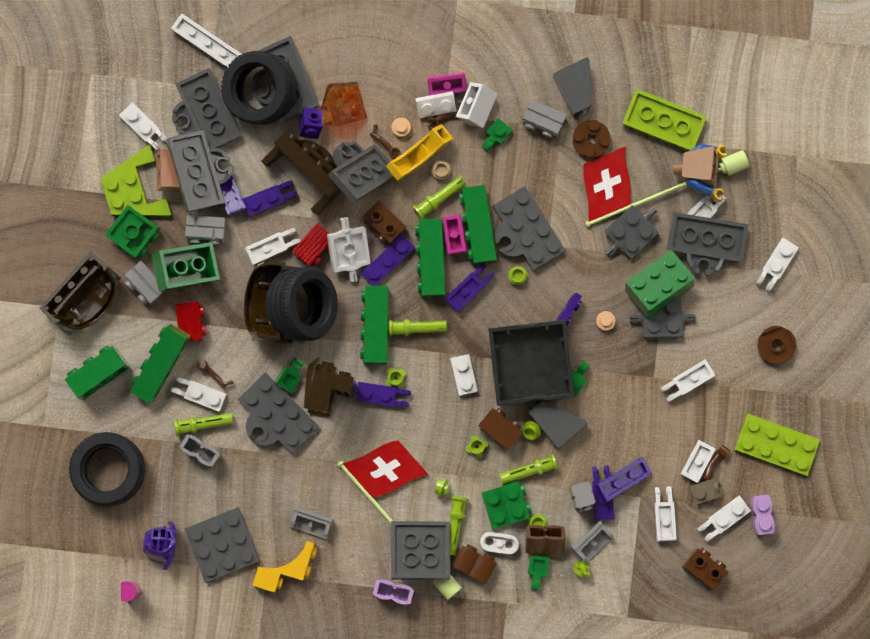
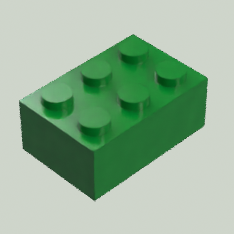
M212 242L160 250L151 254L159 292L209 284L220 280Z
M670 250L625 282V291L649 319L692 289L695 277L675 253Z
M107 345L99 351L100 354L98 356L85 360L83 362L84 366L78 370L74 368L67 373L68 377L64 380L78 399L84 401L130 368L117 348Z

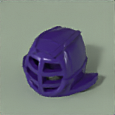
M172 521L168 522L170 528L163 526L146 531L143 539V552L153 560L166 562L163 570H167L170 567L175 554L176 528Z

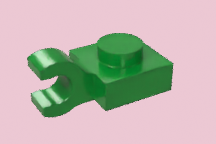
M497 118L486 131L489 138L482 144V148L488 152L495 142L501 145L513 129Z
M294 357L290 368L288 369L284 366L274 383L292 393L302 378L298 375V372L303 367L304 362Z
M582 361L576 372L571 369L575 395L579 394L587 381L583 375L590 364Z
M530 555L527 575H533L531 589L539 590L541 577L547 578L550 558Z

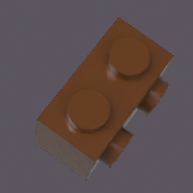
M380 200L363 216L365 220L364 225L371 231L374 229L378 233L377 237L384 244L388 242L391 245L407 229Z
M492 408L478 427L508 451L522 434L520 430L522 427L514 420L512 422L505 418L507 414L501 409L497 408L495 410Z
M695 548L682 567L711 590H715L727 575L728 571L725 570L727 566L718 559L716 562L710 558L711 554L704 548Z

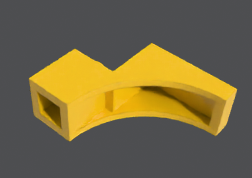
M441 124L433 128L402 155L390 161L386 167L390 174L399 181L417 171L430 157L441 152L454 138Z
M307 541L299 556L287 565L278 568L258 567L252 586L276 592L277 589H281L284 580L281 578V574L302 581L305 577L308 578L312 568L308 566L310 559H314L317 548L314 547L315 543Z

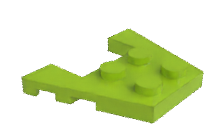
M147 145L100 178L112 216H119L127 205L143 216H172L167 199L147 204L137 171L138 167L156 162L151 145Z

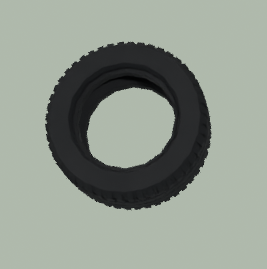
M263 51L246 52L232 60L225 69L226 71H224L223 80L221 81V93L225 106L237 119L251 124H271L281 120L293 107L298 89L297 79L288 62L278 55ZM264 67L270 71L275 79L276 93L273 100L267 106L256 109L245 100L243 83L246 76L253 69Z
M313 267L287 268L278 273L272 280L266 295V312L270 324L276 332L280 333L281 337L291 341L317 340L323 337L335 322L338 311L337 293L332 281L323 271ZM301 285L308 297V311L303 322L299 319L296 311V297Z
M101 432L85 438L75 448L69 462V477L75 491L86 501L100 506H116L130 500L142 486L145 477V462L141 451L130 439L116 433ZM104 448L117 449L124 455L128 467L126 479L119 487L110 491L97 489L91 484L87 474L90 458L94 453Z

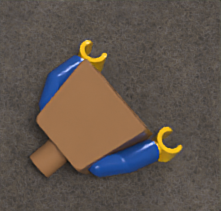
M699 144L683 154V163L673 164V174L682 175L683 180L690 188L707 196L712 195L714 202H721L723 199L719 198L716 194L723 195V189L713 190V188H716L718 159L721 160L727 156L726 153H721L726 151V146L720 145L716 148V146Z

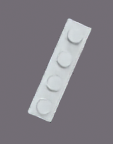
M182 13L171 27V30L226 68L232 60L242 55Z

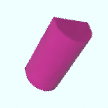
M465 72L427 77L429 96L452 91L453 94L467 91Z
M461 214L442 217L448 255L453 256L467 253Z
M133 581L121 583L122 601H134L140 597L141 587L138 583Z

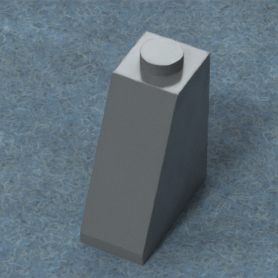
M586 57L553 74V78L573 117L576 115L578 117L586 115L591 107L590 60Z
M537 400L529 407L531 410L528 413L529 416L540 426L541 430L557 449L588 424L586 420L544 400L541 403Z

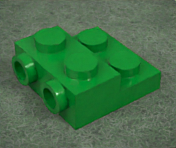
M127 205L105 236L138 259L139 256L143 258L148 252V244L150 242L154 243L158 239L160 228Z
M519 481L481 492L492 530L530 519L529 514H532L529 503L524 501L523 496L526 495L524 485H520Z

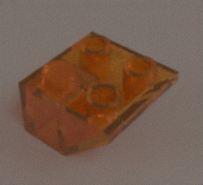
M357 82L328 84L320 108L325 127L341 126L367 118Z

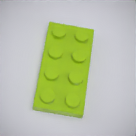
M636 89L622 125L690 151L695 148L707 116Z
M747 413L734 450L808 476L820 439Z

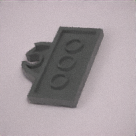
M291 36L258 50L273 53L284 59L291 66L296 76V83L298 85L296 100H294L295 103L288 114L283 117L285 121L301 115L303 107L313 109L320 107V103ZM263 67L252 78V90L256 91L260 86L266 85V94L255 97L263 104L268 105L276 93V82L270 71Z
M210 68L175 83L183 101L178 103L173 109L172 122L173 124L177 123L180 118L188 120V124L185 127L176 128L178 133L183 135L204 130L209 148H219L242 137L230 110L224 104L222 93Z
M204 130L167 138V145L187 213L223 205L225 202L220 185L224 184L231 177L233 166L227 167L226 170H221L218 167V161L227 162L230 160V157L223 149L208 147Z
M355 141L343 142L333 152V159L337 168L332 170L328 176L353 204L394 178L386 167L390 161L375 144L363 150Z
M525 186L492 206L502 221L494 233V244H499L502 238L510 241L509 247L499 250L501 254L508 258H516L523 255L532 271L565 252L562 243Z
M672 212L667 250L685 253V261L688 267L696 274L700 272L699 262L705 260L707 262V269L704 271V275H710L721 268L724 259L738 262L743 261L748 224Z
M266 372L238 398V401L251 413L246 422L248 437L252 436L256 428H260L264 432L261 438L254 441L257 445L270 446L279 441L293 454L319 428V425L279 385L274 383V380Z

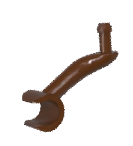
M458 111L445 113L436 118L428 117L434 123L433 125H427V127L433 129L439 126L440 121L456 117Z
M374 124L370 136L390 152L391 159H396L397 157H394L392 152H400L399 148H393L383 137L377 135L378 125Z
M205 359L206 365L204 368H200L198 362H196V367L201 371H206L222 388L234 383L233 380L224 383L222 378L208 366V362Z
M722 445L716 451L715 456L705 469L704 478L701 482L711 479L713 466L720 457L725 459L730 453V449Z

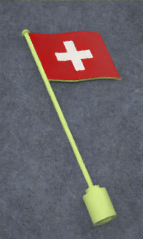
M626 146L584 163L583 180L588 199V220L585 222V225L590 228L592 224L626 211L631 205L636 207L682 188L687 184L685 182L631 204L630 180L625 158ZM741 150L722 158V163L719 164L720 168H718L717 173L721 171L723 174L726 173L727 176L750 168L744 151Z
M399 440L383 444L360 458L346 463L339 461L337 464L390 524L393 520L373 498L393 492L413 479L429 475ZM451 574L450 580H434L432 582L447 600L462 588Z

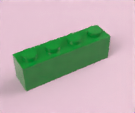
M485 185L462 188L459 199L460 205L465 207V212H462L463 224L467 223L468 231H465L466 242H470L471 249L468 250L469 261H473L474 265L496 262L497 258Z
M442 218L419 219V224L415 225L416 236L420 237V243H416V255H420V262H417V274H421V281H418V293H422V298L445 297Z
M365 286V291H361V302H365V310H361V321H365L364 329H361V340H364V348H360V359H364V364H387L388 286Z
M173 324L162 328L158 335L160 337L158 343H154L149 351L151 354L149 359H145L140 367L142 370L140 375H136L131 383L133 387L130 392L149 404L155 401L191 337Z

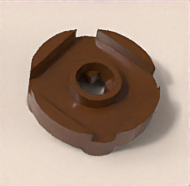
M587 120L576 127L572 141L575 151L580 156L598 158L607 151L611 139L609 130L604 124L597 120ZM588 135L596 137L595 144L592 142L587 143Z
M771 326L765 329L758 337L757 350L762 359L767 363L782 364L793 356L796 350V339L788 329L781 326ZM773 340L782 343L779 347L780 350L772 348Z

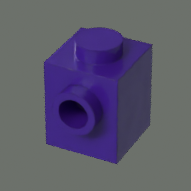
M303 107L299 117V137L318 139L323 128L322 110Z

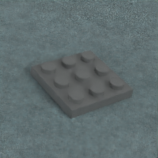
M239 507L184 529L205 583L260 561Z
M391 521V580H450L449 522Z

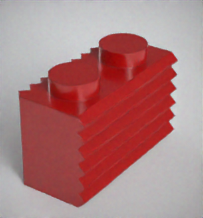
M317 223L293 249V254L308 267H312V265L316 267L323 259L321 255L325 251L329 252L327 234L330 233Z
M198 301L175 304L178 328L191 336L188 343L204 341L203 336H207L206 325H202L201 317H205L204 306H200Z

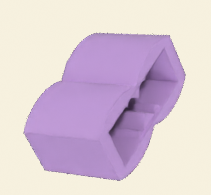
M770 496L751 497L750 509L754 515L752 521L754 533L756 535L773 534L775 523L771 515L772 501Z
M385 579L376 580L373 591L376 597L392 599L399 604H411L414 589L408 585H395L393 582Z

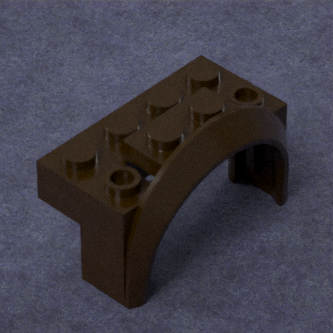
M284 132L274 142L276 146L261 162L266 167H269L283 154L294 162L325 193L310 209L315 215H319L342 191L328 176V173L337 168V165L332 155L321 145L308 140H299L292 133L287 134ZM313 154L318 158L317 161L311 157Z
M90 251L43 303L40 309L51 321L71 335L73 331L93 325L106 314L115 299L118 281L121 277ZM98 282L102 283L107 288V290H105ZM93 285L92 289L87 294V296L79 304L73 307L75 303ZM72 312H73L74 314H76L81 320H78V319L72 314Z
M265 260L252 271L244 298V321L247 331L252 336V341L280 344L293 343V341L281 337L280 333L276 332L270 324L266 312V295L270 285L258 283H271L278 273L287 268H295L294 266H286L284 262Z
M320 357L310 362L307 368L304 408L308 409L307 413L330 417L335 395L354 398L356 388L354 377H352L351 373L339 371L338 374V369L334 363L322 361V364H320Z

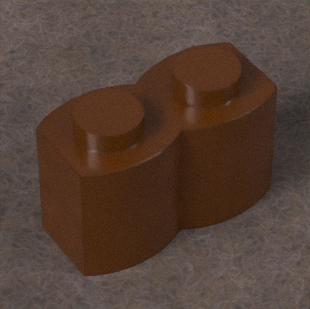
M541 525L527 526L525 553L531 555L544 553L549 555L564 554L565 527L557 525L548 527Z
M469 544L466 547L462 545L452 566L487 584L497 563L493 562L495 558L486 553L483 556L476 553L478 549Z

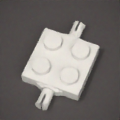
M344 217V219H340L342 230L327 234L332 271L334 273L349 271L350 282H354V280H358L356 269L371 264L366 229L363 226L350 228L349 218Z

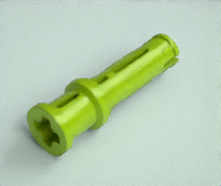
M459 175L434 195L426 196L425 200L419 205L412 206L414 212L420 219H425L424 216L433 210L436 211L439 204L466 186V182L462 181L463 178Z
M408 319L404 321L388 320L389 337L401 334L408 336L410 333L447 332L446 320L410 322Z
M232 412L198 419L190 417V419L174 420L177 436L190 432L195 434L198 430L234 425Z
M551 454L550 457L541 460L535 459L532 464L499 473L502 484L505 485L535 474L542 476L545 472L551 470L558 471L559 469L554 454Z
M452 496V508L448 514L450 517V555H456L462 519L466 516L464 514L465 505L469 499Z

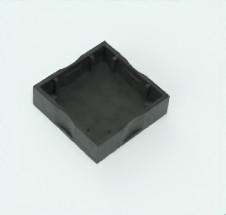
M566 320L488 328L497 406L574 397Z

